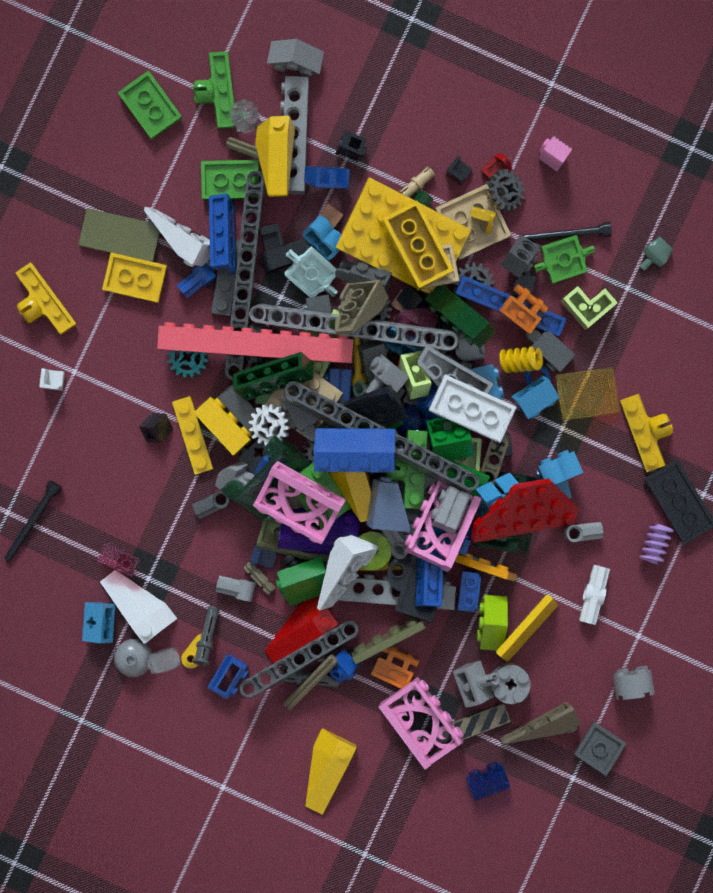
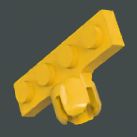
M31 262L15 272V275L29 292V296L17 304L18 311L24 316L25 321L31 323L40 316H46L60 336L76 325V322Z
M640 394L620 400L646 472L665 466L658 446V440L671 435L673 432L672 424L663 428L660 426L670 421L667 414L648 417Z

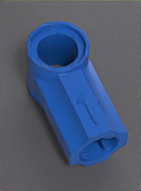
M205 263L203 266L195 267L192 274L180 282L177 287L188 299L199 289L212 283L217 276Z

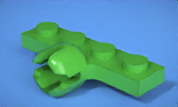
M228 51L209 52L211 78L194 82V100L197 104L211 103L214 105L217 130L236 128L237 123Z
M406 431V439L426 449L427 431ZM411 453L414 460H420L418 453ZM396 459L395 471L385 472V476L391 477L392 480H401L403 482L404 508L420 509L424 501L425 473Z

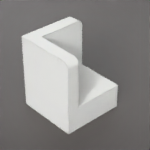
M42 368L39 387L63 391L65 372Z

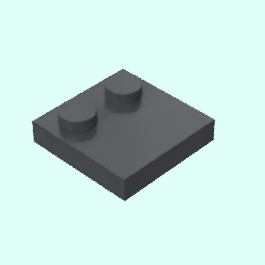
M592 722L573 755L602 775L607 776L626 743L596 722Z

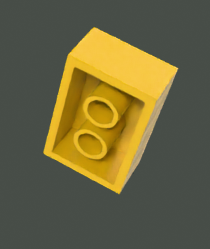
M210 397L193 413L233 456H237L243 448L253 441L250 438L252 434L244 426L240 427L237 424L239 420L231 412L227 413L224 410L226 406L220 399Z

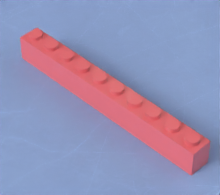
M164 322V326L159 325L157 349L270 358H283L302 352L311 361L352 364L354 340H351L350 336L338 335V338H330L331 334H319V337H311V333L300 332L299 336L292 335L291 331H280V334H272L273 330L261 329V333H256L251 328H242L241 331H234V327L222 326V330H215V326L203 325V329L195 328V324H184L183 327H176V323Z

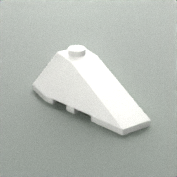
M353 535L340 537L334 542L317 606L319 611L330 608L347 590L345 585L359 576L356 572L362 565L366 567L379 548L377 545Z
M114 570L100 581L144 644L177 619L165 602L159 600L117 570Z

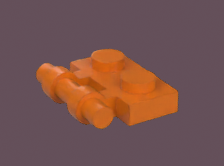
M518 284L514 288V291L519 294L518 298L516 299L510 295L499 312L525 332L531 334L542 319L536 313L540 310L544 314L548 307L543 304L544 301L540 298H535L531 295L526 287L522 288ZM525 300L532 304L531 309L523 304Z
M394 646L383 650L382 652L388 654L386 659L378 657L371 675L398 688H403L410 683L414 672L407 670L409 665L417 667L419 660L413 658V655L409 653L404 654L398 651ZM394 657L403 661L402 667L392 663Z

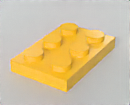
M111 253L102 290L159 303L168 266Z

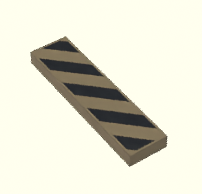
M501 703L452 723L455 727L458 726L464 734V740L511 721L504 703ZM447 731L442 733L446 739L436 738L437 741L443 744H448L452 740L451 734Z

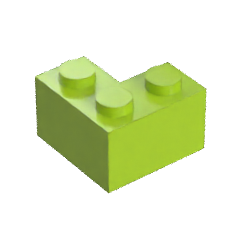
M484 595L483 602L479 604V614H482V617L479 618V629L481 630H477V641H480V649L497 651L506 638L508 600L506 596Z

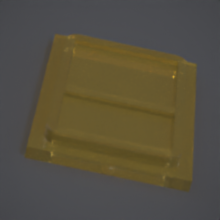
M613 367L556 375L563 421L620 413Z

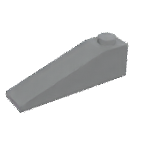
M428 345L425 346L417 360L418 365L438 387L444 375L450 376L487 394L494 384Z

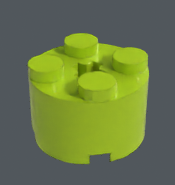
M366 532L358 537L379 547L378 553H375L370 563L366 567L362 565V568L370 571L384 568L392 557L391 544L387 538L378 532Z

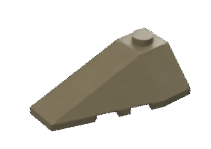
M381 280L346 284L340 294L341 305L338 306L339 316L336 319V335L354 333L382 311L389 297Z

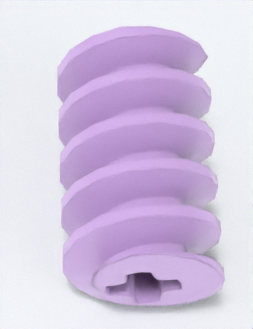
M654 523L655 526H649L653 533L646 534L651 540L644 541L648 548L641 549L646 555H640L639 558L659 565L658 562H664L660 554L667 553L662 548L669 547L665 540H671L667 533L674 532V530Z

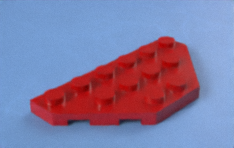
M549 478L514 484L509 489L510 493L503 499L499 498L488 508L490 511L482 519L479 517L474 522L471 539L476 543L574 525L577 521L579 508Z

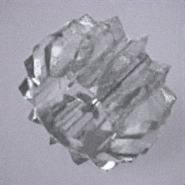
M246 99L232 105V108L229 110L231 116L228 119L233 121L232 126H236L237 132L248 133L256 130L257 125L261 122L258 118L261 114L257 112L258 107H254L253 101L248 102Z
M176 648L153 652L147 657L148 668L153 674L175 669L180 665L179 653Z

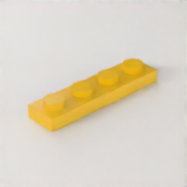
M191 396L173 401L172 404L194 474L197 475L213 470L214 468L198 417L193 413L195 408Z

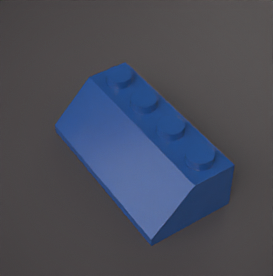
M316 428L314 472L395 471L396 429Z

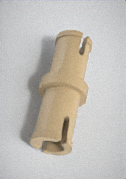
M427 166L418 176L412 177L411 182L400 190L399 193L410 198L418 190H422L424 188L423 185L434 177L435 173Z

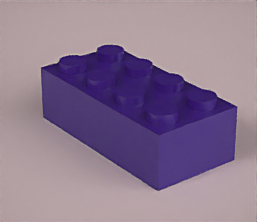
M304 508L292 509L294 513L306 512ZM353 512L343 513L335 520L322 544L314 543L302 533H296L291 527L280 523L277 549L330 555L334 542L338 538L350 535L358 537L359 519ZM314 522L311 523L312 526L317 528Z

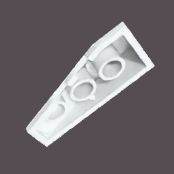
M144 208L145 213L177 255L184 259L183 262L191 267H194V265L203 266L210 260V240L203 235L199 236L195 233H190L192 229L178 223L175 224L176 220L157 209Z

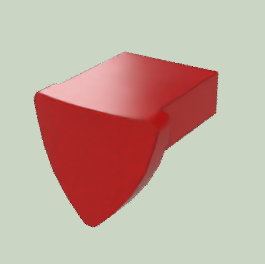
M497 153L481 172L491 181L489 176L495 174L494 172L508 169L509 172L512 171V166L505 155Z

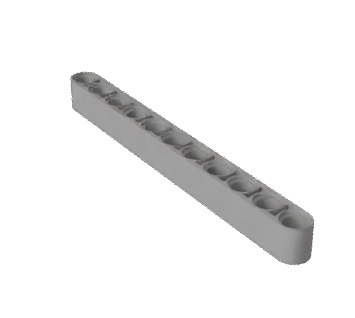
M267 304L253 306L249 312L251 320L256 323L332 334L336 333L335 329L331 326V320L337 319L339 316L337 314ZM258 308L262 309L264 312L262 318H259L256 315V310ZM276 311L282 313L283 318L281 321L275 318ZM294 314L301 316L300 324L294 321ZM314 316L320 319L319 326H315L312 323ZM372 319L360 327L357 332L339 334L422 347L428 345L431 348L452 350L460 341L458 334L454 331ZM371 324L377 327V334L369 332ZM389 327L396 329V337L388 335ZM408 330H413L416 333L415 340H410L407 337ZM433 333L435 342H428L426 334ZM452 336L455 340L454 345H447L445 337Z

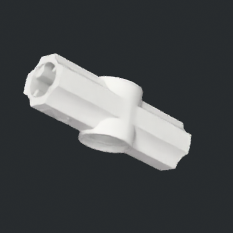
M593 564L589 583L586 585L583 594L584 602L579 621L596 625L600 606L603 605L606 596L605 587L610 572L609 568Z

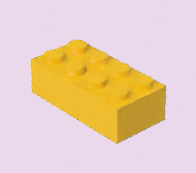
M418 200L382 219V224L417 291L453 273L454 269Z

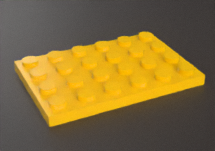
M369 177L335 248L375 268L392 272V277L416 288L382 224L384 217L410 205L415 200ZM419 203L441 246L452 244L455 261H457L471 229ZM436 287L421 289L420 291L429 295Z

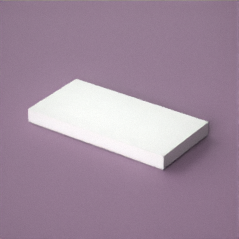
M444 375L428 411L501 443L516 407L450 376Z

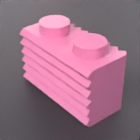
M556 136L552 137L551 140L547 138L539 150V153H541L539 159L555 171H558L569 156L572 148H569L568 145L565 146V143L559 141V138L556 139Z

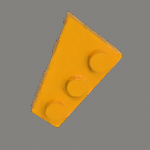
M468 553L466 555L457 554L455 562L507 580L515 581L517 574L509 572V568L498 564L497 567L490 565L491 561L482 558L479 561L472 559L473 555Z

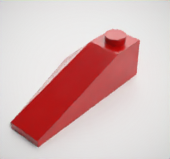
M320 596L301 602L265 649L273 664L321 637L339 624L329 608L319 611L317 606Z

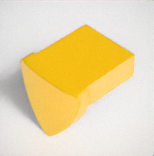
M472 206L470 217L488 221L485 233L491 234L496 212Z

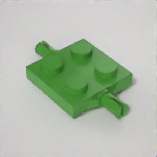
M577 235L540 246L543 262L533 265L532 268H537L533 271L536 273L545 270L550 283L588 272L585 265V256L594 254L595 250L592 249L595 248L590 246L583 249L579 244Z

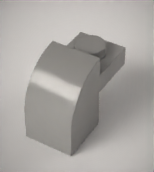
M236 462L220 471L215 486L230 496L240 489L246 493L252 492L260 487L261 480L247 471V463Z

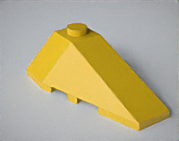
M271 116L257 127L255 145L269 197L288 196L295 126L290 116Z
M328 472L359 521H367L372 491L368 472Z
M324 728L321 729L313 745L305 805L322 815L356 750V744Z

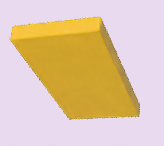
M549 594L546 595L499 647L496 653L509 662L558 607L556 601Z

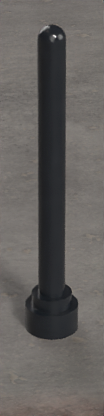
M608 221L598 224L597 227L524 234L523 236L530 241L567 238L574 235L599 234V236L611 237L612 229L611 223Z
M49 480L45 486V495L6 553L5 561L9 562L12 560L51 498L55 497L56 494L59 495L62 490L60 485Z

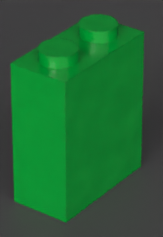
M322 557L277 572L279 577L276 580L278 589L281 591L283 600H288L290 606L320 596L326 572Z

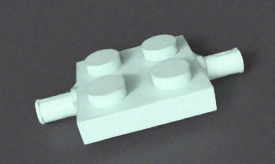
M312 246L300 256L291 249L286 253V256L293 261V264L284 272L285 276L310 298L315 297L324 290L332 297L337 294L338 291L330 285L336 277V268Z

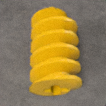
M532 346L529 349L523 347L521 350L515 348L514 351L512 349H508L507 352L504 349L500 351V365L506 373L532 371L533 369L540 370L542 367L543 356L540 348H537L536 351Z

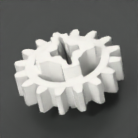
M265 404L262 405V408H256L257 413L251 414L254 420L249 421V424L253 425L249 431H254L255 434L252 438L258 437L259 444L264 442L265 446H270V444L274 446L277 445V441L279 443L284 442L283 437L289 436L286 430L291 429L287 425L290 419L285 418L287 413L281 412V406L275 409V404H270V406Z

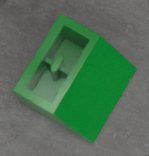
M443 417L426 421L433 453L448 461L474 456L472 439L468 428Z

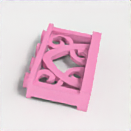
M277 461L271 468L253 506L259 512L273 517L278 523L291 527L294 532L307 536L312 542L322 544L346 499ZM274 477L279 479L278 488L270 487ZM289 486L295 488V491L289 492L291 490ZM270 492L278 493V496L271 498L276 501V504L266 500V494ZM302 492L306 495L307 505L312 511L294 513L289 505L287 496L294 497ZM313 498L314 500L318 501V503H315L313 505L311 499ZM328 508L334 510L329 521L323 514ZM317 516L323 520L324 528L322 530L311 525L313 522L319 525Z
M437 481L435 484H431L427 492L430 494L428 501H423L420 511H422L421 517H416L412 526L415 529L413 535H408L404 545L407 546L405 552L448 572L453 566L481 498L475 495L470 496L469 504L465 508L456 533L450 534L446 532L437 538L431 525L433 510L430 512L429 510L432 503L435 507L439 508L441 502L437 500V495L442 490L446 491L448 485ZM424 523L425 531L420 532L422 525ZM423 537L425 543L422 545H427L431 542L432 546L427 550H421L417 546V540ZM448 537L451 540V543L447 545L444 541L441 544L440 541L443 538ZM436 549L445 559L442 560L430 553Z
M417 677L389 698L383 700L379 705V709L422 767L427 769L432 763L461 745L464 734L458 726L455 727L453 725L450 714L441 709V703L438 698L430 694L427 683ZM412 690L420 692L421 699H415L414 695L412 703H409L408 693ZM403 696L405 704L393 707L392 703ZM408 711L410 715V720L404 721L402 719V716H407L406 712ZM413 711L423 712L432 716L433 726L431 735L423 730L413 732L410 730L414 721ZM444 731L449 732L452 736V740L448 744H443L436 740L437 737L439 739H446L442 735ZM419 735H423L427 737L429 740L427 741L425 738H423L424 741L419 742L417 737ZM434 744L442 748L431 756L428 754Z

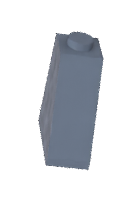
M380 476V479H373L367 526L379 530L410 532L398 484L392 481L391 477Z

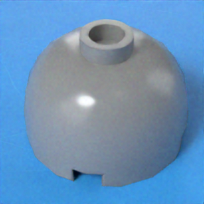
M140 639L124 641L115 652L114 662L116 668L127 677L144 675L153 663L151 647L147 643L144 644Z

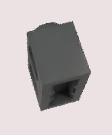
M520 235L500 266L520 278L523 272L528 273L539 255L536 253L540 247L523 235Z

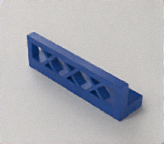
M227 193L209 196L210 267L212 270L226 268L230 274L236 273L235 203Z
M433 527L437 538L445 533L443 529ZM423 537L418 538L419 549L427 550L432 546L431 542L427 545H422L425 543V539ZM434 549L430 553L431 555L444 560V557L441 554H439L436 549ZM417 557L415 607H442L443 570Z

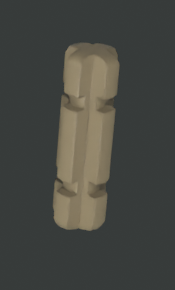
M248 562L243 569L251 574L250 577L260 587H263L262 590L266 594H270L275 589V586L268 582L269 579L259 568H255L256 565L254 563Z

